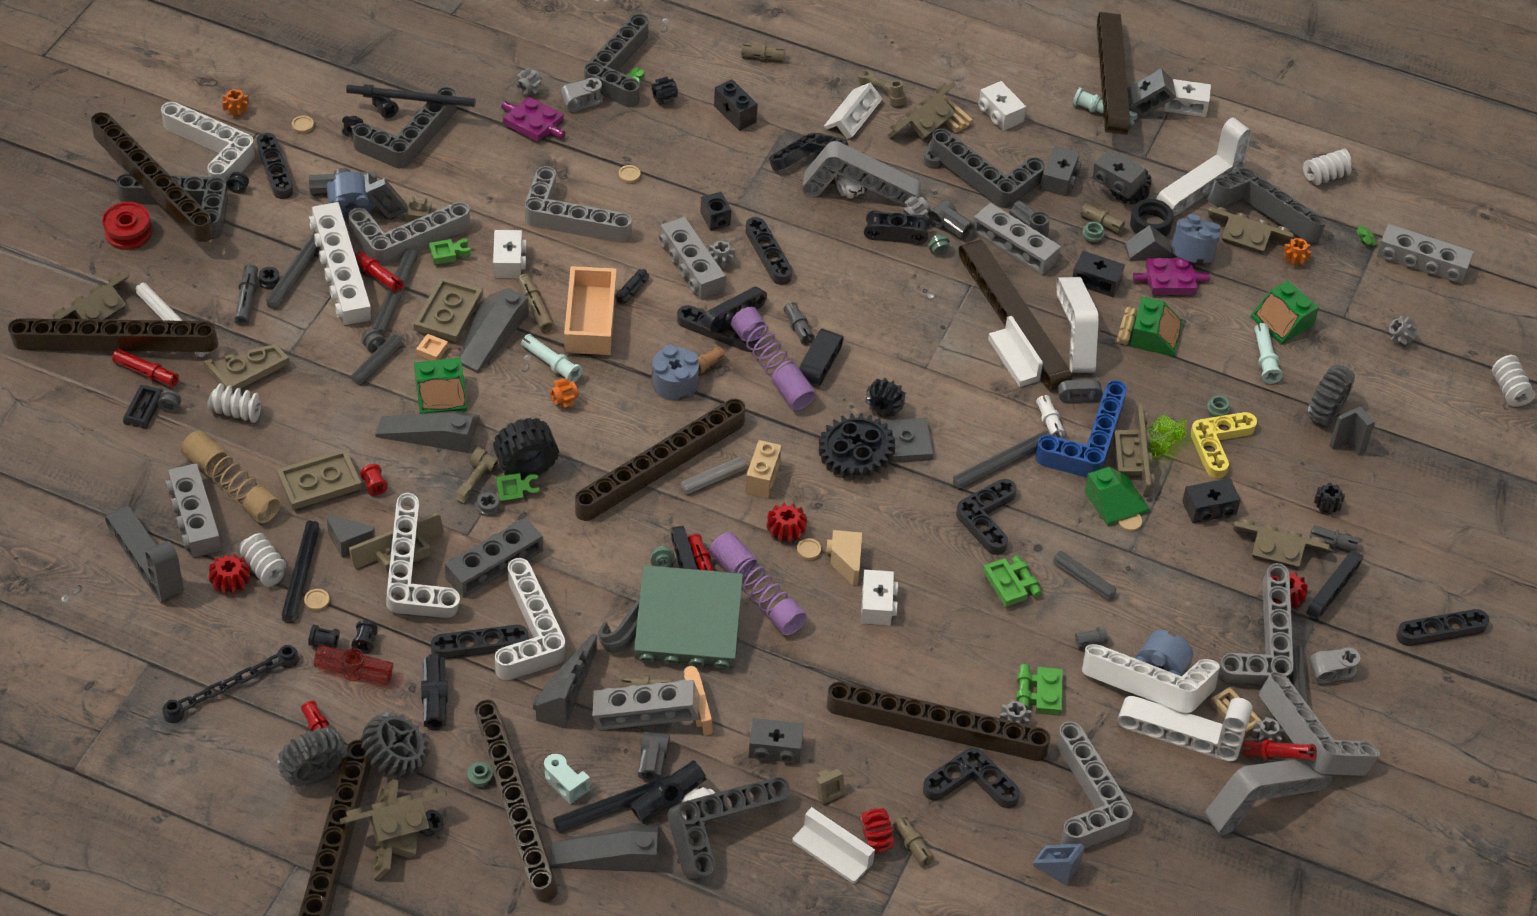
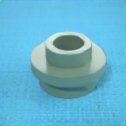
M1089 222L1083 228L1082 235L1090 242H1099L1104 238L1105 231L1100 223Z
M936 235L931 238L928 248L934 254L944 253L950 247V240L947 236Z
M1214 396L1207 404L1208 412L1215 417L1228 415L1230 412L1229 401L1224 396Z
M659 546L653 550L650 556L651 564L658 567H671L675 562V555L670 548Z
M484 762L472 764L467 770L469 782L476 787L488 785L493 778L492 767Z

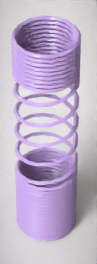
M746 307L740 310L733 317L731 326L741 340L746 341L747 348L753 350L754 358L759 359V365L765 368V373L768 376L772 377V383L792 410H800L808 406L816 396L813 387L797 365L794 364L793 360L782 363L776 368L773 375L767 372V368L780 364L787 357L788 353L787 351H782L774 355L780 349L781 343L776 342L768 346L774 340L775 335L768 334L762 337L769 327L755 307ZM771 335L773 336L766 345L756 348L763 339ZM762 337L754 348L749 347L748 341H754ZM779 344L777 350L768 356L762 357L769 348ZM768 346L760 357L755 355V350ZM782 353L786 354L779 362L768 366L775 357ZM774 355L766 366L761 364V359ZM792 362V364L782 367L784 364Z
M727 532L717 537L710 547L712 557L726 572L741 573L743 578L747 576L744 584H742L743 591L751 595V600L758 603L761 611L766 612L767 618L782 635H791L798 631L806 621V612L794 599L787 598V592H781L776 595L780 589V584L775 583L769 586L773 576L766 575L762 577L765 567L755 568L757 558L754 557L734 533ZM763 569V572L757 579L746 584L748 578L756 570ZM766 577L771 578L765 587L754 592L756 586ZM758 581L751 593L746 591L745 586ZM778 585V589L772 596L761 601L764 594L771 587ZM766 589L762 593L759 601L754 600L753 594H757ZM786 594L784 600L780 601L774 608L769 609L777 597ZM773 598L770 601L767 610L762 609L760 603L766 602Z

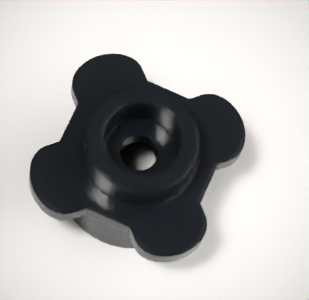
M357 116L343 117L344 128L342 133L345 136L353 135V128L351 126L364 123L363 120Z

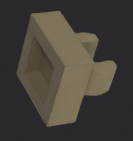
M411 196L407 206L408 211L405 213V220L414 221L430 214L432 201H427L425 197H423V200H417L415 196Z
M824 769L816 773L818 776L815 779L818 799L823 804L846 794L843 773L839 769L832 772Z

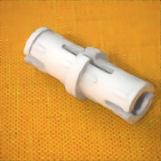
M1040 396L1036 400V404L1041 411L1043 424L1047 425L1051 436L1056 437L1055 433H1057L1058 438L1064 437L1065 430L1059 420L1060 414L1054 409L1050 396H1044L1046 402L1043 396Z

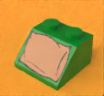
M1287 280L1270 290L1253 311L1250 318L1259 326L1260 323L1267 324L1270 335L1282 345L1314 326L1319 307Z
M1141 296L1130 347L1175 357L1183 321L1164 301Z
M461 357L414 362L415 384L420 413L467 411Z

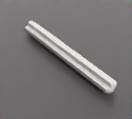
M146 283L136 286V293L162 320L183 321ZM195 352L199 357L209 354V352Z

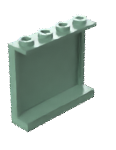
M643 565L634 648L635 658L647 663L661 660L671 665L685 662L695 667H702L704 664L714 665L719 669H727L729 666L735 667L743 574Z

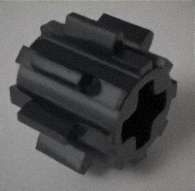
M663 77L656 79V83L651 85L653 98L656 102L665 104L674 101V98L678 97V89L673 78Z
M1328 483L1326 486L1318 487L1314 503L1319 507L1320 512H1325L1329 515L1332 512L1335 513L1337 510H1341L1345 494H1342L1343 492L1337 484L1335 486L1332 483Z

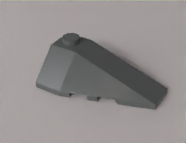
M511 288L488 296L477 309L460 357L463 367L476 373L484 367L529 316L528 296Z
M461 411L382 416L375 437L468 453L480 415Z
M592 634L545 684L541 695H536L533 703V710H536V721L566 728L597 652L596 634Z
M631 823L552 842L550 866L551 868L656 872L658 824Z

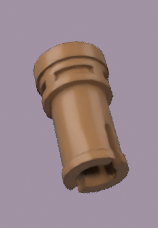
M717 346L705 354L698 355L699 375L708 370L710 366L725 359V353L721 347Z

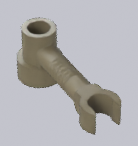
M864 70L865 76L858 75L860 84L865 85L871 82L873 86L887 91L892 106H902L907 102L902 81L895 80L888 83L875 77L869 70Z
M477 447L470 458V464L477 468L469 479L458 488L456 493L459 495L456 497V500L465 503L486 470L490 472L495 471L499 463L498 459L488 455L486 450Z

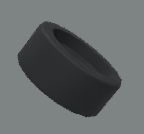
M1157 199L1141 200L1132 209L1130 227L1137 234L1151 225L1161 234L1167 236L1172 228L1173 211L1163 201ZM1147 214L1155 215L1164 222L1150 224L1143 221L1140 216Z

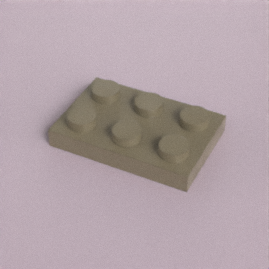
M440 277L413 324L414 330L457 342L483 296V289Z
M346 448L277 469V476L292 510L362 489V483Z

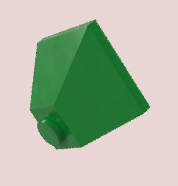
M1111 467L1088 473L1085 494L1107 526L1150 511V508L1127 475Z

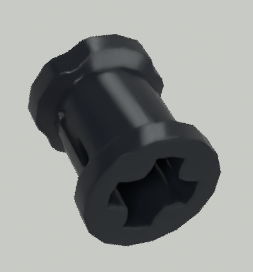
M377 96L372 98V104L380 109L382 117L388 119L398 112V104L390 98Z
M361 620L356 624L357 634L356 638L352 640L351 646L359 653L368 654L374 649L373 638L378 632V626L372 621Z
M313 624L308 638V645L323 646L329 648L330 651H335L339 642L340 631L339 629L332 631L319 628V625Z

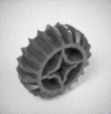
M1338 364L1328 369L1319 382L1309 403V418L1324 426L1332 423L1350 395L1355 382L1354 372Z
M394 711L389 714L384 712L373 717L364 727L362 737L360 738L363 742L361 748L366 751L364 757L371 759L370 765H376L378 772L385 771L387 777L393 775L396 779L400 777L406 779L418 773L427 761L430 752L427 748L429 742L424 740L426 734L419 731L420 725L415 726L412 723V719L406 720L404 714L397 716Z
M328 727L323 729L316 728L311 732L308 730L303 735L299 734L298 738L290 740V744L285 745L283 751L278 754L279 772L290 785L296 784L301 786L305 784L308 786L312 782L317 783L322 778L326 779V776L334 774V770L341 767L343 759L347 756L346 742L339 732Z

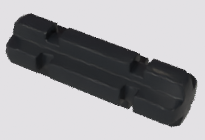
M639 269L622 289L616 293L618 302L626 303L643 283L649 279L646 269Z

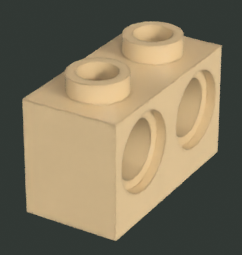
M758 440L746 475V494L769 498L781 462L782 445Z

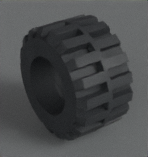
M531 418L520 419L508 424L506 428H502L499 431L500 434L496 435L493 442L494 451L505 475L520 473L521 480L529 474L539 476L541 473L548 471L549 467H552L555 464V460L559 457V448L549 425L538 418L533 420Z

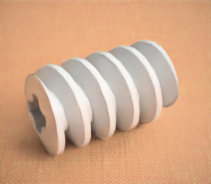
M1346 149L1306 160L1303 164L1305 177L1315 185H1320L1322 182L1327 183L1329 180L1333 181L1336 177L1349 176L1352 170L1351 156Z
M1504 356L1493 365L1492 373L1499 384V388L1502 390L1506 402L1510 406H1523L1535 398V391L1532 390V385L1529 383L1528 377L1525 376V371L1522 369L1517 356Z
M222 383L218 384L217 388L211 392L207 404L210 412L215 410L218 414L232 415L237 419L241 417L244 421L250 420L252 423L258 420L261 412V401L259 400L258 393H254L252 398H250V391L246 390L243 396H241L240 388H237L232 393L233 387L229 385L224 391Z
M254 534L244 539L238 545L237 552L241 557L244 556L246 563L249 564L264 586H274L283 579L286 562L284 559H281L280 554L266 540L264 534Z

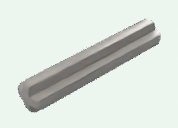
M742 457L735 458L682 481L681 489L685 494H690L745 470L746 462Z

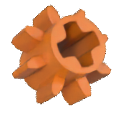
M233 89L228 91L226 95H223V111L228 110L229 115L240 116L245 111H248L249 98L248 95L243 96L241 90Z
M1301 238L1290 239V243L1284 245V259L1295 266L1304 265L1305 260H1310L1311 257L1310 244H1307Z
M564 378L554 381L555 387L550 388V396L555 405L560 404V407L564 408L575 405L573 399L579 396L576 384Z

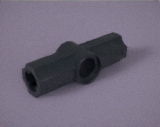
M430 654L428 657L423 658V681H421L424 727H428L430 730H440L441 727L446 726L448 688L447 680H445V658L439 656V654Z
M692 760L668 778L658 780L651 790L629 804L631 810L640 823L644 824L668 806L678 804L685 794L707 780L706 775L697 762ZM671 786L672 793L669 797L665 798V789Z

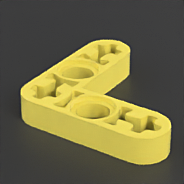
M1242 412L1200 419L1193 423L1190 433L1191 438L1209 476L1222 478L1226 475L1229 462L1219 440L1253 434L1257 424V419L1253 414ZM1219 425H1226V426H1228L1230 429L1227 430V431H1224V430L1219 429L1218 426H1219ZM1212 446L1215 448V451L1208 452L1203 447Z

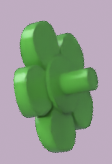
M636 67L627 76L641 83L640 79L645 76V72Z
M1360 225L1357 229V233L1361 236L1360 242L1364 241L1367 245L1371 244L1373 247L1377 245L1373 233L1365 226Z

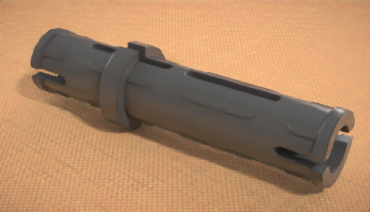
M252 264L244 266L243 277L238 286L240 293L234 322L240 326H245L249 323L253 294L257 290L256 278L258 267Z

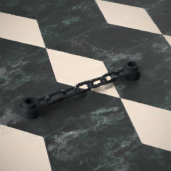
M284 645L277 654L267 658L265 661L241 670L224 681L216 682L193 696H187L179 701H167L162 708L165 721L169 723L181 721L184 717V711L193 708L196 704L208 698L224 693L227 689L239 683H245L268 669L278 666L284 668L294 667L299 661L298 651L291 645ZM278 658V663L273 664L271 660ZM250 671L251 675L242 679V674ZM232 680H235V682H233V683H231V684H229V685L226 684V683H228V682H230V681H232ZM219 686L220 690L212 694L211 689ZM204 694V697H201V698H199V699L196 700L197 697H199V696H201V695ZM188 701L190 705L183 708L181 703Z

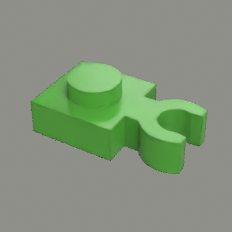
M451 239L429 243V250L434 265L456 261V256L464 258L471 256L470 247L468 248V239H461L453 244Z
M520 473L495 476L499 501L523 498V490L531 493L540 491L539 487L531 488L529 486L530 480L538 478L536 474H529L522 480Z

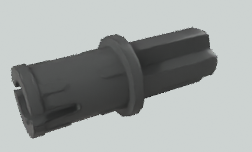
M1316 525L1312 527L1310 532V538L1324 539L1326 544L1331 545V548L1335 546L1348 551H1356L1360 539L1339 533V530L1335 532Z

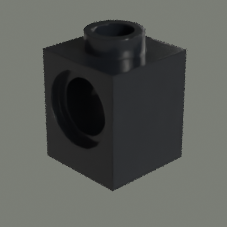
M722 192L701 197L700 213L709 230L731 225V208Z

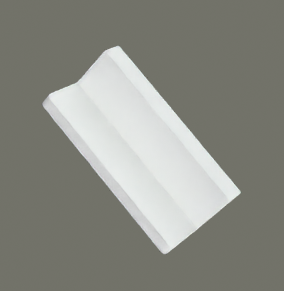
M871 82L853 89L826 122L824 128L827 130L837 126L846 139L853 137L882 101V97Z
M1009 316L1007 317L1006 328L989 333L988 340L1017 385L1023 387L1040 381L1043 362L1014 318Z
M812 807L805 814L804 826L792 839L793 844L852 884H855L864 875L874 861L875 849Z

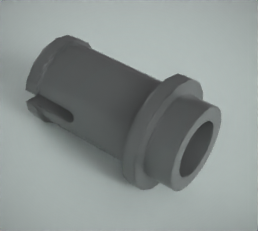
M1097 627L1094 631L1075 633V637H1077L1075 642L1078 649L1092 644L1104 646L1105 643H1108L1107 631L1100 627Z

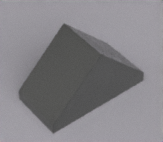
M1151 225L1125 242L1129 261L1146 260L1147 258H1173L1168 238Z
M328 515L326 518L328 534L341 557L350 555V547L375 537L374 526Z

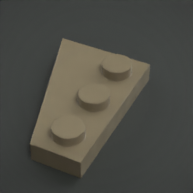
M277 344L252 349L247 354L236 357L233 354L226 355L225 359L213 362L212 359L204 360V367L219 384L222 383L224 385V390L229 385L233 387L232 393L237 388L242 389L290 364L289 357Z

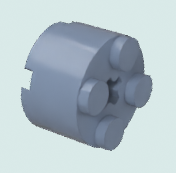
M343 172L336 175L335 180L332 182L329 180L327 183L328 204L339 202L344 222L349 219V212L355 208H363L369 214L372 212L374 202L365 192V178L361 177V173Z
M1189 214L1187 218L1177 222L1171 250L1174 248V254L1186 261L1197 263V259H1204L1203 263L1211 262L1214 259L1221 235V226L1214 222L1209 223L1201 220L1197 215Z
M674 345L664 346L663 350L658 352L652 361V386H654L655 392L662 398L674 401L680 400V397L686 395L688 398L695 393L698 387L699 376L697 354Z
M1156 630L1152 632L1135 659L1183 676L1192 663L1193 650L1191 646L1179 635H1176V637L1168 635L1169 631Z

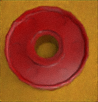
M117 203L108 208L103 214L102 226L107 242L114 248L131 250L141 247L147 243L152 235V225L148 210L139 203Z

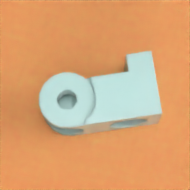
M551 754L545 759V779L570 805L590 791V777L584 771L579 774L574 772L567 765L564 756Z

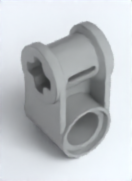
M592 77L564 85L560 90V95L567 109L571 112H577L581 109L600 105L603 101V95L600 93L602 82L600 79Z
M1343 648L1316 652L1310 656L1309 662L1316 682L1327 684L1354 678L1361 658L1359 652L1355 649Z

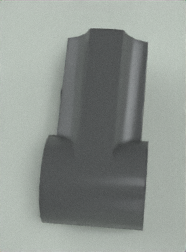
M949 200L941 201L928 212L930 223L934 227L940 228L943 226L960 238L965 239L973 229L974 223L956 212L955 206Z
M1016 202L1009 211V214L1048 238L1049 215L1041 211L1036 212L1024 202Z
M644 731L638 777L645 782H652L661 778L664 757H667L669 749V734Z

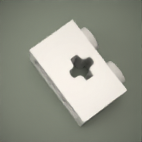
M1173 79L1176 98L1164 104V111L1206 117L1211 84Z
M1002 81L980 90L978 101L980 109L1003 131L1024 122L1026 106Z
M495 230L494 278L517 279L521 275V269L526 270V256H522V253H526V240L522 239V230Z
M864 570L861 624L891 626L892 616H897V601H893V596L897 597L898 582H893L894 572Z

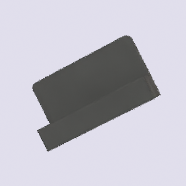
M369 173L364 175L366 194L388 219L408 211L406 202L385 178L375 181Z
M1361 406L1338 416L1330 447L1335 449L1347 443L1357 455L1365 453L1375 421Z

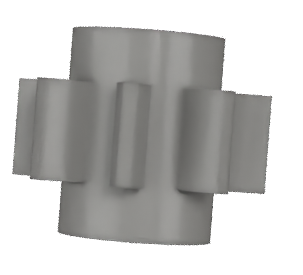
M527 68L516 75L519 79L516 82V87L522 94L531 96L542 89L539 85L542 83V77L536 70L530 71Z
M912 196L904 202L907 206L903 209L904 214L924 215L929 218L927 213L931 208L923 197L917 198Z
M717 241L714 245H709V253L722 269L726 268L729 264H733L735 248H730L729 242Z
M1403 316L1394 319L1388 331L1393 335L1391 340L1397 344L1402 343L1404 345L1413 341L1418 328L1413 326L1416 321Z
M1011 700L1008 706L1002 705L999 718L1029 725L1031 711L1026 710L1024 702Z
M1266 717L1262 722H1255L1251 738L1259 742L1273 740L1275 743H1281L1284 729L1280 728L1278 721Z

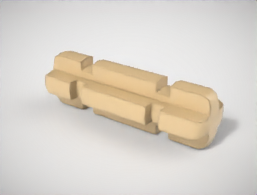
M1127 307L1125 309L1117 338L1119 344L1127 345L1130 341L1137 316L1135 308Z

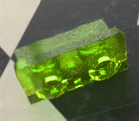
M1161 414L1145 429L1150 434V445L1147 446V450L1152 453V458L1157 460L1163 453L1167 454L1177 440L1181 441L1187 432V429H1185L1187 419L1182 417L1176 422L1165 414Z

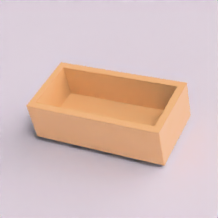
M571 266L564 331V353L611 355L616 297V269Z

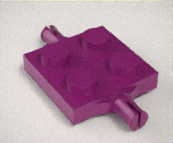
M530 96L519 105H513L506 100L502 103L501 108L509 112L503 117V124L537 142L551 134L560 139L565 137L566 132L557 128L564 120V114Z
M1147 258L1146 273H1133V282H1146L1150 286L1152 295H1196V282L1210 281L1209 272L1196 273L1192 262L1181 258Z

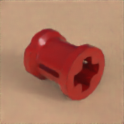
M369 464L362 468L360 472L362 479L367 483V492L371 496L383 494L388 489L387 481L382 478V470L378 464Z

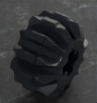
M887 378L883 380L876 379L866 391L865 403L870 405L869 410L877 411V415L881 413L884 417L888 415L895 416L902 410L905 404L906 393L901 390L902 385L894 384V380L890 382Z

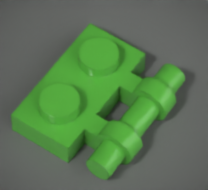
M1018 555L1011 559L1012 565H1009L1006 558L983 566V573L1005 607L1027 600L1028 593L1026 591L1031 592L1034 598L1042 595V591L1039 588L1040 583L1035 577H1032L1028 564L1022 561ZM1017 576H1021L1023 580L1019 581Z
M1020 665V672L1017 674L1019 691L1016 693V700L1021 703L1024 702L1026 710L1029 709V705H1036L1035 714L1061 716L1063 669L1037 667L1036 675L1030 673L1029 665ZM1029 686L1036 687V693H1031Z

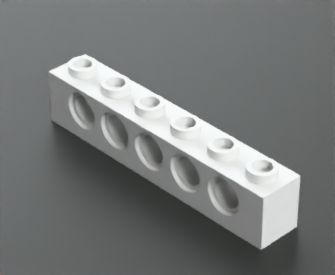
M339 202L312 207V216L309 217V224L311 230L316 232L314 234L315 245L321 248L319 257L321 264L326 265V268H324L326 281L331 282L332 285L329 286L332 300L336 299L337 302L335 304L336 315L342 318L343 325L370 321L371 306Z

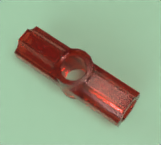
M321 645L318 646L314 658V667L341 673L349 681L366 679L387 684L391 680L394 668L393 662L364 656L363 652L357 648H350L344 651Z

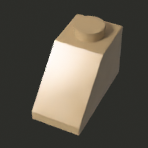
M833 530L832 540L827 539L826 554H831L830 565L853 586H858L862 532Z

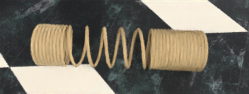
M198 430L185 438L181 446V453L193 464L197 463L198 469L207 477L212 478L216 485H220L221 490L228 492L229 497L235 499L237 504L242 506L258 523H265L277 514L280 508V500L264 485L256 486L257 479L255 477L248 479L249 472L247 470L240 471L241 465L239 463L232 464L233 458L228 456V453L205 432ZM228 458H230L231 463L228 468L221 474L214 476L222 471L227 464ZM238 465L239 470L236 475L229 481L222 483L225 473L232 466ZM246 472L247 477L244 482L237 488L230 490L233 480L240 473ZM221 476L220 483H217L214 478ZM253 479L255 484L247 494L238 497L242 486L247 481ZM230 482L228 490H225L222 485ZM238 489L236 497H233L230 492ZM246 497L244 504H240L238 499Z

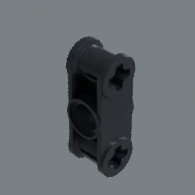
M876 210L870 211L866 215L867 226L864 228V235L870 240L923 244L928 240L927 229L930 226V220L924 215L880 212Z

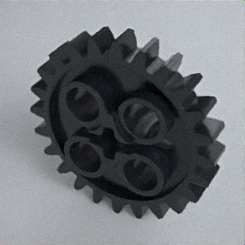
M851 413L850 419H846L842 415L841 422L833 420V427L826 425V432H821L818 447L819 456H821V462L826 463L827 470L833 468L834 475L841 472L842 478H845L847 474H850L851 480H854L855 476L859 475L861 480H863L864 474L873 477L874 470L881 473V466L887 468L888 461H893L895 437H893L892 429L888 430L887 423L881 424L880 418L872 421L871 414L867 418H863V413H860L859 417L855 418L853 413Z

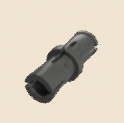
M791 302L793 309L789 303L786 304L783 310L790 320L791 329L796 331L802 344H807L805 337L808 343H811L814 340V334L808 326L806 316L801 314L797 303Z

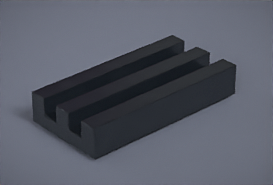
M140 385L123 417V423L125 425L132 423L134 427L141 425L143 429H147L158 407V401L163 389ZM145 392H148L147 395H146V397H145V399L142 401V403H141V405H140V409H139V411H138L136 417H133V415H134V413H135V411H136V409H137L139 403L141 402V400H142V398H143Z

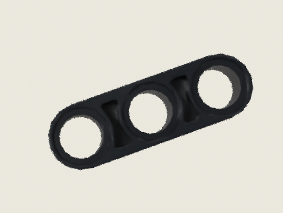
M823 328L820 329L799 367L810 384L821 386L841 350L844 340L843 335Z

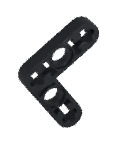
M822 133L807 134L769 157L772 170L785 169L812 152L820 154L826 145L833 141H838L848 146L847 139Z
M1009 479L998 480L962 499L957 505L956 516L958 520L993 555H1000L1006 551L1008 537L987 514L1014 500L1016 484ZM990 498L993 502L984 504L980 499ZM983 523L987 525L988 528L986 530H980L976 528L975 525Z
M977 748L965 750L928 775L923 784V794L926 798L933 801L944 798L971 778L1003 808L1015 807L1018 804L1020 795L1018 786L989 757ZM957 770L961 776L959 778H951L947 772ZM993 774L997 777V780L995 782H988L983 776ZM940 784L939 790L937 788H930V785L936 787ZM1003 793H1005V794H1007V795L1011 793V794H1012V798H1011L1010 796H1005V797H1004V796H1003Z

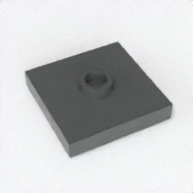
M926 418L881 421V424H888V430L892 429L893 437H895L893 461L888 462L933 459V450Z

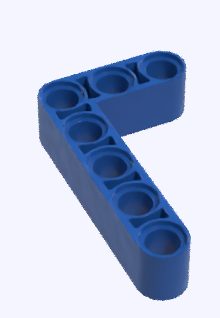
M1118 380L1107 383L1087 445L1051 435L1042 436L1038 440L1035 459L1037 463L1086 478L1088 473L1103 469L1114 437V430L1117 428L1127 391L1126 385Z

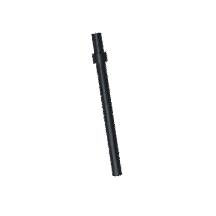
M364 84V86L347 85L346 93L359 94L366 98L377 96L475 107L476 104L475 98L375 88L374 85Z

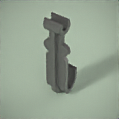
M639 601L635 602L614 632L611 633L607 622H604L598 631L599 640L606 651L610 653L622 652L635 640Z

